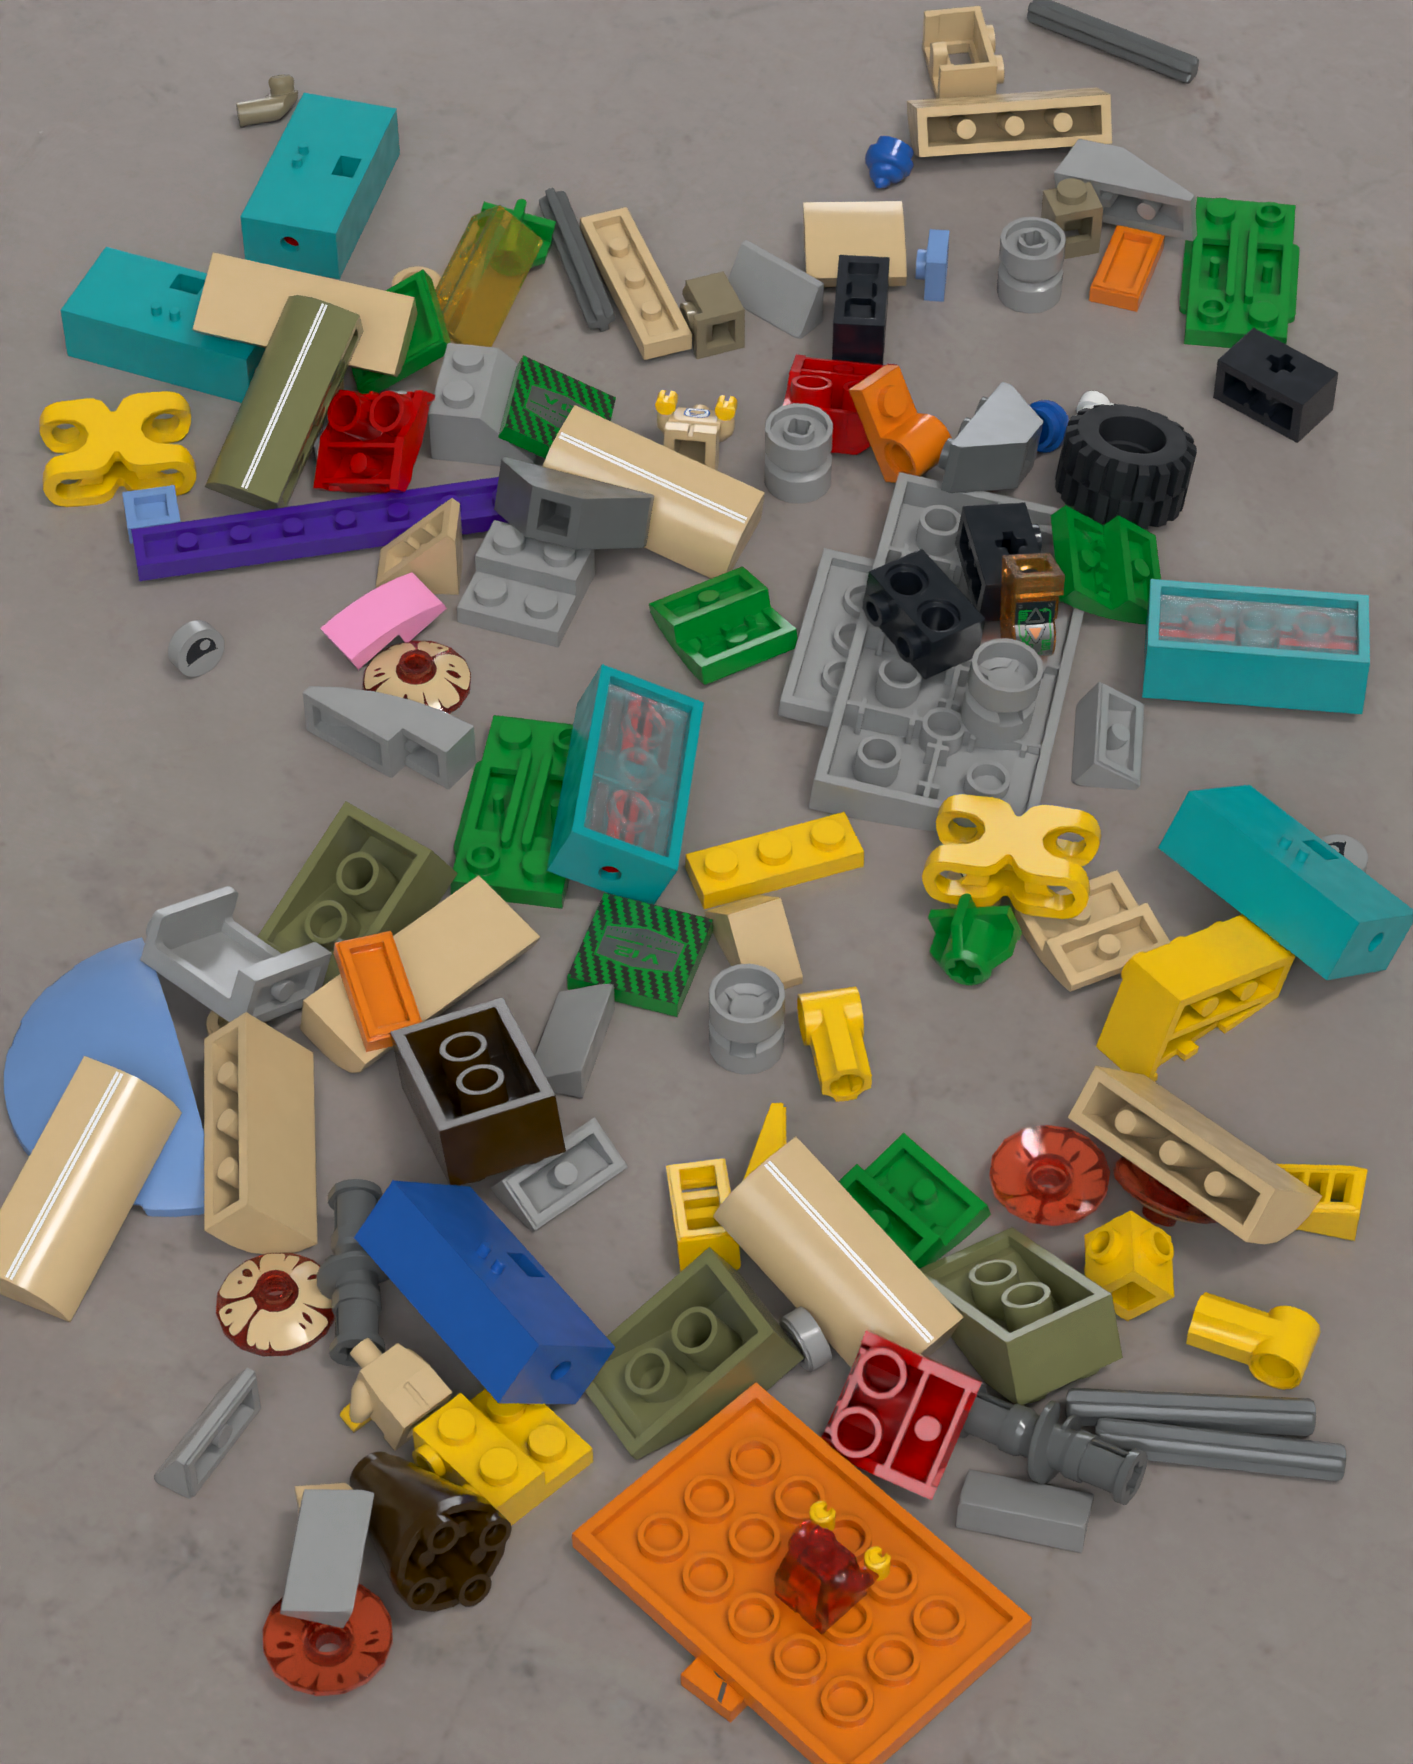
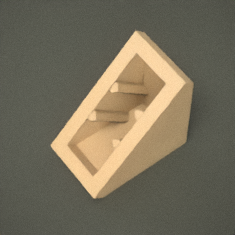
M453 498L449 499L381 548L376 587L412 572L433 594L459 595L463 564L459 502Z
M755 895L705 911V917L713 919V934L731 966L755 964L766 967L777 974L784 985V989L803 983L802 971L781 898Z

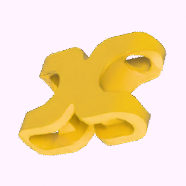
M161 391L131 394L121 401L114 412L110 411L102 401L94 398L60 401L48 405L42 411L39 418V432L45 445L55 453L64 454L51 458L45 466L42 483L46 497L55 505L75 507L103 504L113 498L120 486H124L127 491L175 485L176 496L187 493L196 481L197 472L194 459L190 452L182 445L170 443L182 440L189 431L191 425L189 403L179 393ZM162 414L174 415L168 419H155ZM61 424H71L75 427H71L68 429H60L56 426ZM168 469L178 470V472L172 474H165L161 471ZM67 479L77 480V479H79L76 483H72V484H63V483H60L62 480H67Z
M966 794L950 796L941 804L935 822L939 840L943 845L938 846L930 853L922 873V882L930 897L943 903L958 905L960 897L968 893L971 895L976 907H988L994 905L1003 896H1008L1014 908L1023 914L1058 919L1076 917L1085 909L1090 895V883L1087 873L1082 867L1092 861L1101 841V829L1094 816L1082 810L1053 805L1034 806L1022 816H1016L1010 804L999 798ZM953 819H969L976 827L959 826ZM1066 832H1073L1084 839L1079 842L1059 839L1058 836ZM943 871H953L966 874V876L959 880H951L945 878L940 873ZM1049 886L1067 887L1073 893L1060 895L1050 889Z

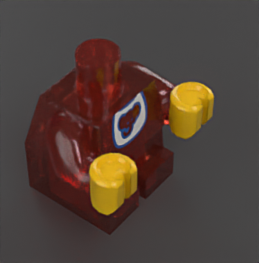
M825 1501L813 1503L810 1507L809 1517L792 1531L787 1544L788 1551L775 1573V1596L795 1613L798 1612L801 1618L821 1635L865 1597L870 1586L876 1581H881L888 1577L891 1561L890 1555L886 1553L882 1557V1549L879 1546H874L865 1552L864 1566L860 1568L856 1556L836 1540L835 1534L832 1532L835 1528L836 1511L831 1507L827 1512V1503Z

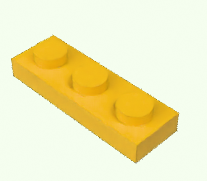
M845 812L685 854V869L704 910L864 867V850Z

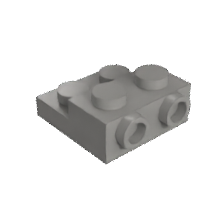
M494 520L475 555L476 572L457 606L458 623L559 647L595 576L594 549L575 550L525 537L510 523Z

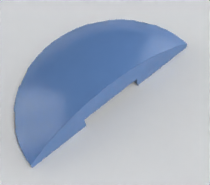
M141 937L115 945L78 963L55 983L47 987L33 1002L20 1021L21 1025L6 1056L4 1095L7 1112L19 1143L26 1154L30 1156L84 1056L118 1068L141 1079L173 1101L182 1114L133 1205L142 1206L145 1213L152 1217L204 1214V1130L156 970L140 960L145 945Z

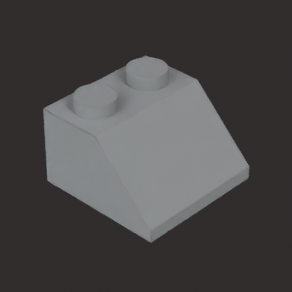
M454 343L447 344L434 391L435 400L431 404L428 413L432 459L500 466L501 459L507 457L535 464L536 454L498 438L515 369L518 364L501 349Z

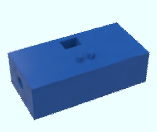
M392 1180L354 1236V1239L498 1403L576 1404L616 1348L469 1186Z

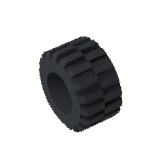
M1125 404L1094 405L1093 408H1084L1068 421L1055 476L1056 492L1061 494V499L1066 505L1074 507V510L1101 524H1106L1119 515L1143 529H1148V526L1160 527L1166 525L1167 521H1174L1179 516V512L1183 510L1197 454V446L1193 444L1194 439L1189 433L1183 431L1184 427L1177 422L1167 419V416L1147 410L1146 408L1127 406Z

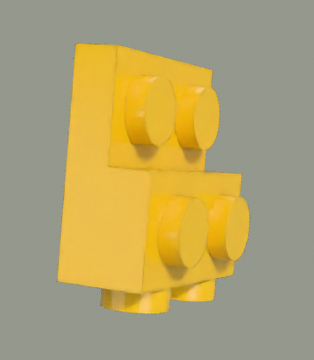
M486 1389L470 1401L462 1393H459L412 1429L414 1440L412 1457L416 1465L484 1497L511 1523V1526L593 1463V1448L546 1404L498 1403Z

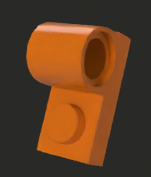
M885 365L849 389L885 482L896 483L899 472L920 477L939 464L944 444L948 438L952 437L948 429L938 418L930 414L917 413L899 365Z

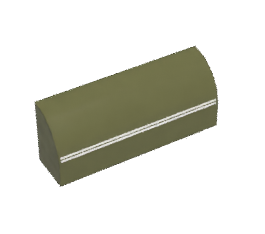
M301 295L288 297L207 480L206 488L261 510L287 507L325 421L329 404L339 389L364 332L359 314L313 297Z

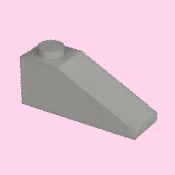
M1078 139L1054 172L1055 188H1057L1060 181L1067 178L1079 179L1084 183L1091 182L1103 206L1102 222L1194 241L1197 236L1195 195L1125 148Z

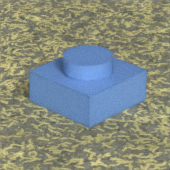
M929 229L927 249L917 250L915 279L925 280L924 300L944 302L948 268L949 230Z
M175 485L122 492L130 544L133 543L131 529L181 522Z

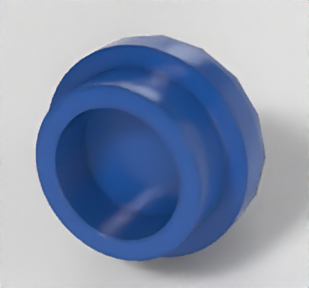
M880 136L876 144L869 146L865 155V164L869 169L870 178L876 188H887L890 183H898L910 175L914 167L911 160L914 151L908 144L891 136Z
M1039 400L1031 403V408L1044 421L1037 451L1046 453L1058 449L1063 445L1069 421L1067 413L1054 401Z

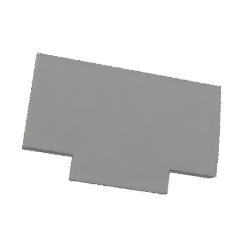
M899 472L875 559L824 548L778 709V716L828 727L813 781L809 809L832 814L845 812L847 817L937 832L935 821L939 807L944 800L953 795L966 794L999 798L1010 804L1016 816H1022L1031 807L1040 805L1084 611L1059 601L1050 515L1060 508L985 491L948 493L941 490V481ZM1025 502L1031 523L1038 524L1040 527L1043 562L1050 563L1053 570V593L1046 596L1045 601H1056L1055 618H1053L1054 646L1051 655L1040 656L1044 671L1029 731L1016 741L994 744L977 738L962 723L960 711L968 684L967 679L972 659L925 680L911 663L905 662L899 656L895 645L882 630L869 622L862 609L869 571L923 549L972 603L955 545L962 507ZM1015 620L985 622L981 644L993 639L1009 638L1016 640ZM953 819L959 826L976 827L969 819Z

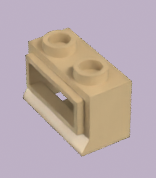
M980 6L924 11L922 50L936 99L995 95L997 84L1004 83L1002 55H994L996 46L994 28L992 24H985ZM969 52L972 64H951L948 54Z

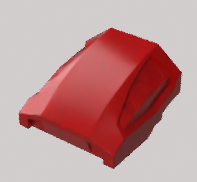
M796 354L789 372L783 406L799 403L820 408L829 415L833 423L831 453L857 455L871 445L849 389L885 365L806 357V355Z
M339 390V393L333 397L329 404L327 412L329 423L320 436L313 488L321 491L345 493L405 492L412 480L413 467L419 454L426 428L429 406L435 400V394L424 390L407 391V394H399L394 391H384L380 394L369 391V394H361L355 391Z
M867 1329L821 1438L851 1464L932 1500L982 1381L905 1348Z

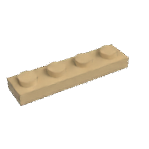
M624 207L581 217L580 229L589 251L643 359L647 360L692 349V333L628 208Z

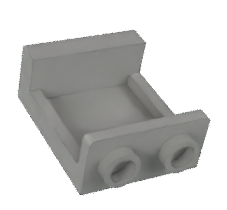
M230 886L154 912L146 928L147 938L140 960L228 1022L233 1021L245 1012L265 1022L302 1008L304 999L323 985L332 953L317 942H312L281 954L233 920V912L239 893Z

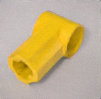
M857 987L798 994L797 1012L800 1033L804 1046H811L822 1095L833 1097L836 1102L857 1099L859 1094L870 1089L872 1085V1074L863 1041V1010Z
M1204 1292L1203 1295H1200L1195 1307L1186 1344L1247 1364L1250 1372L1259 1381L1270 1387L1284 1390L1299 1386L1321 1331L1320 1325L1315 1318L1296 1307L1276 1306L1270 1309L1268 1313Z

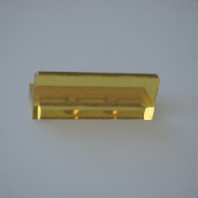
M501 205L471 217L435 289L449 338L455 344L492 347L543 243L538 235Z

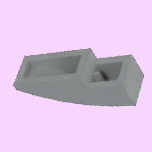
M309 686L303 692L306 729L309 732L391 779L406 765L449 790L476 764L474 726L444 711L413 700L367 690Z

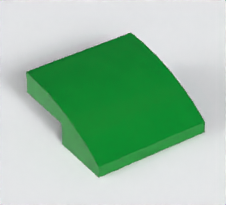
M1067 505L1050 515L1059 601L1100 617L1146 625L1150 580H1161L1156 535L1119 515L1103 526Z
M743 566L649 603L650 613L666 640L687 668L703 685L795 649L798 640L797 629L771 607L768 588Z
M904 1132L865 1170L856 1164L838 1181L919 1269L936 1262L961 1243L991 1215L985 1202Z

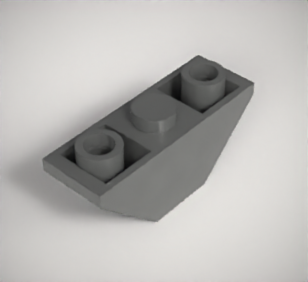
M1001 382L989 398L983 396L976 408L975 415L972 418L966 417L963 420L957 437L955 439H947L939 459V468L945 470L941 486L942 491L961 493L1014 489L1020 485L1033 468L1044 421L1011 384Z
M504 457L501 459L494 510L525 537L575 550L644 548L647 545L654 495Z

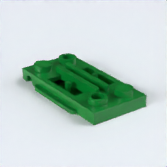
M1197 197V236L1194 241L1185 240L1179 311L1182 314H1186L1184 344L1231 348L1252 328H1256L1284 344L1287 343L1288 323H1292L1295 320L1300 248L1293 244L1296 205Z
M493 715L482 761L477 762L475 765L454 843L456 859L453 870L458 874L450 884L451 895L479 875L505 902L563 909L570 879L546 870L573 724Z

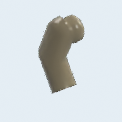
M289 74L272 76L268 82L271 94L261 99L237 102L236 110L240 127L281 119L298 99V90H294V78Z

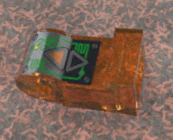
M1050 553L1002 556L1001 639L1009 638L1023 642L1033 648L1040 657H1050L1054 654L1056 646L1055 619H1057L1058 601L1059 596L1064 595L1065 574ZM1024 569H1035L1039 572L1022 573L1021 571Z

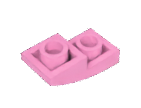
M411 572L365 594L335 615L320 629L359 670L397 635L405 643H409L447 608Z

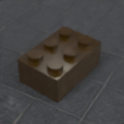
M503 997L390 1032L402 1089L449 1185L460 1186L466 1183L479 1182L488 1176L523 1165L536 1164L545 1158L566 1152L556 1095Z

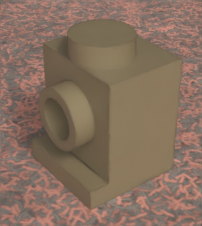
M1067 178L1060 181L1057 188L1043 190L1041 218L1056 223L1064 232L1077 229L1080 234L1066 237L1065 259L1099 253L1103 206L1091 182L1084 183L1079 179Z
M724 271L685 280L682 295L686 302L680 303V311L690 331L693 332V351L696 359L744 348L745 309Z

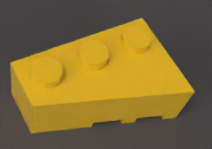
M1243 914L1224 922L1217 921L1208 928L1186 937L1179 936L1170 943L1148 952H1138L1126 962L1121 971L1122 982L1096 1047L1122 1071L1143 1074L1155 1082L1158 1079L1157 1068L1170 1058L1178 1055L1185 1062L1198 1053L1199 1046L1194 1042L1216 1027L1225 1034L1278 998L1295 955Z

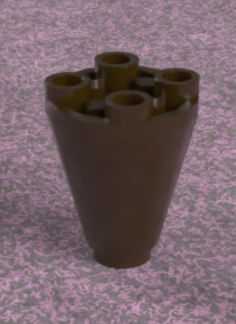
M379 1451L361 1459L351 1473L350 1486L353 1490H364L374 1493L368 1532L394 1591L411 1609L427 1612L451 1608L459 1603L465 1607H470L481 1602L491 1589L492 1581L490 1577L504 1555L505 1545L512 1531L511 1523L484 1497L404 1458Z

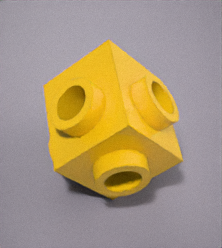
M1130 1210L1084 1235L1085 1276L1112 1294L1115 1314L1129 1321L1174 1298L1172 1261L1174 1248L1171 1236L1164 1230L1154 1226Z

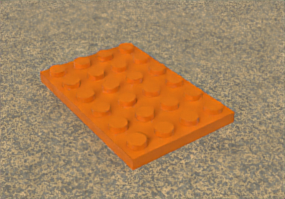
M756 1382L572 1533L574 1549L695 1658L699 1657L744 1697V1702L812 1764H883L1031 1632V1616ZM825 1501L827 1503V1512L831 1507L836 1511L835 1528L829 1534L847 1548L850 1559L838 1553L828 1543L826 1535L816 1534L810 1529L809 1511L813 1503ZM831 1538V1541L837 1546L838 1550L844 1551V1548ZM874 1546H879L882 1549V1557L886 1553L891 1556L890 1574L881 1581L871 1580L864 1572L865 1552Z

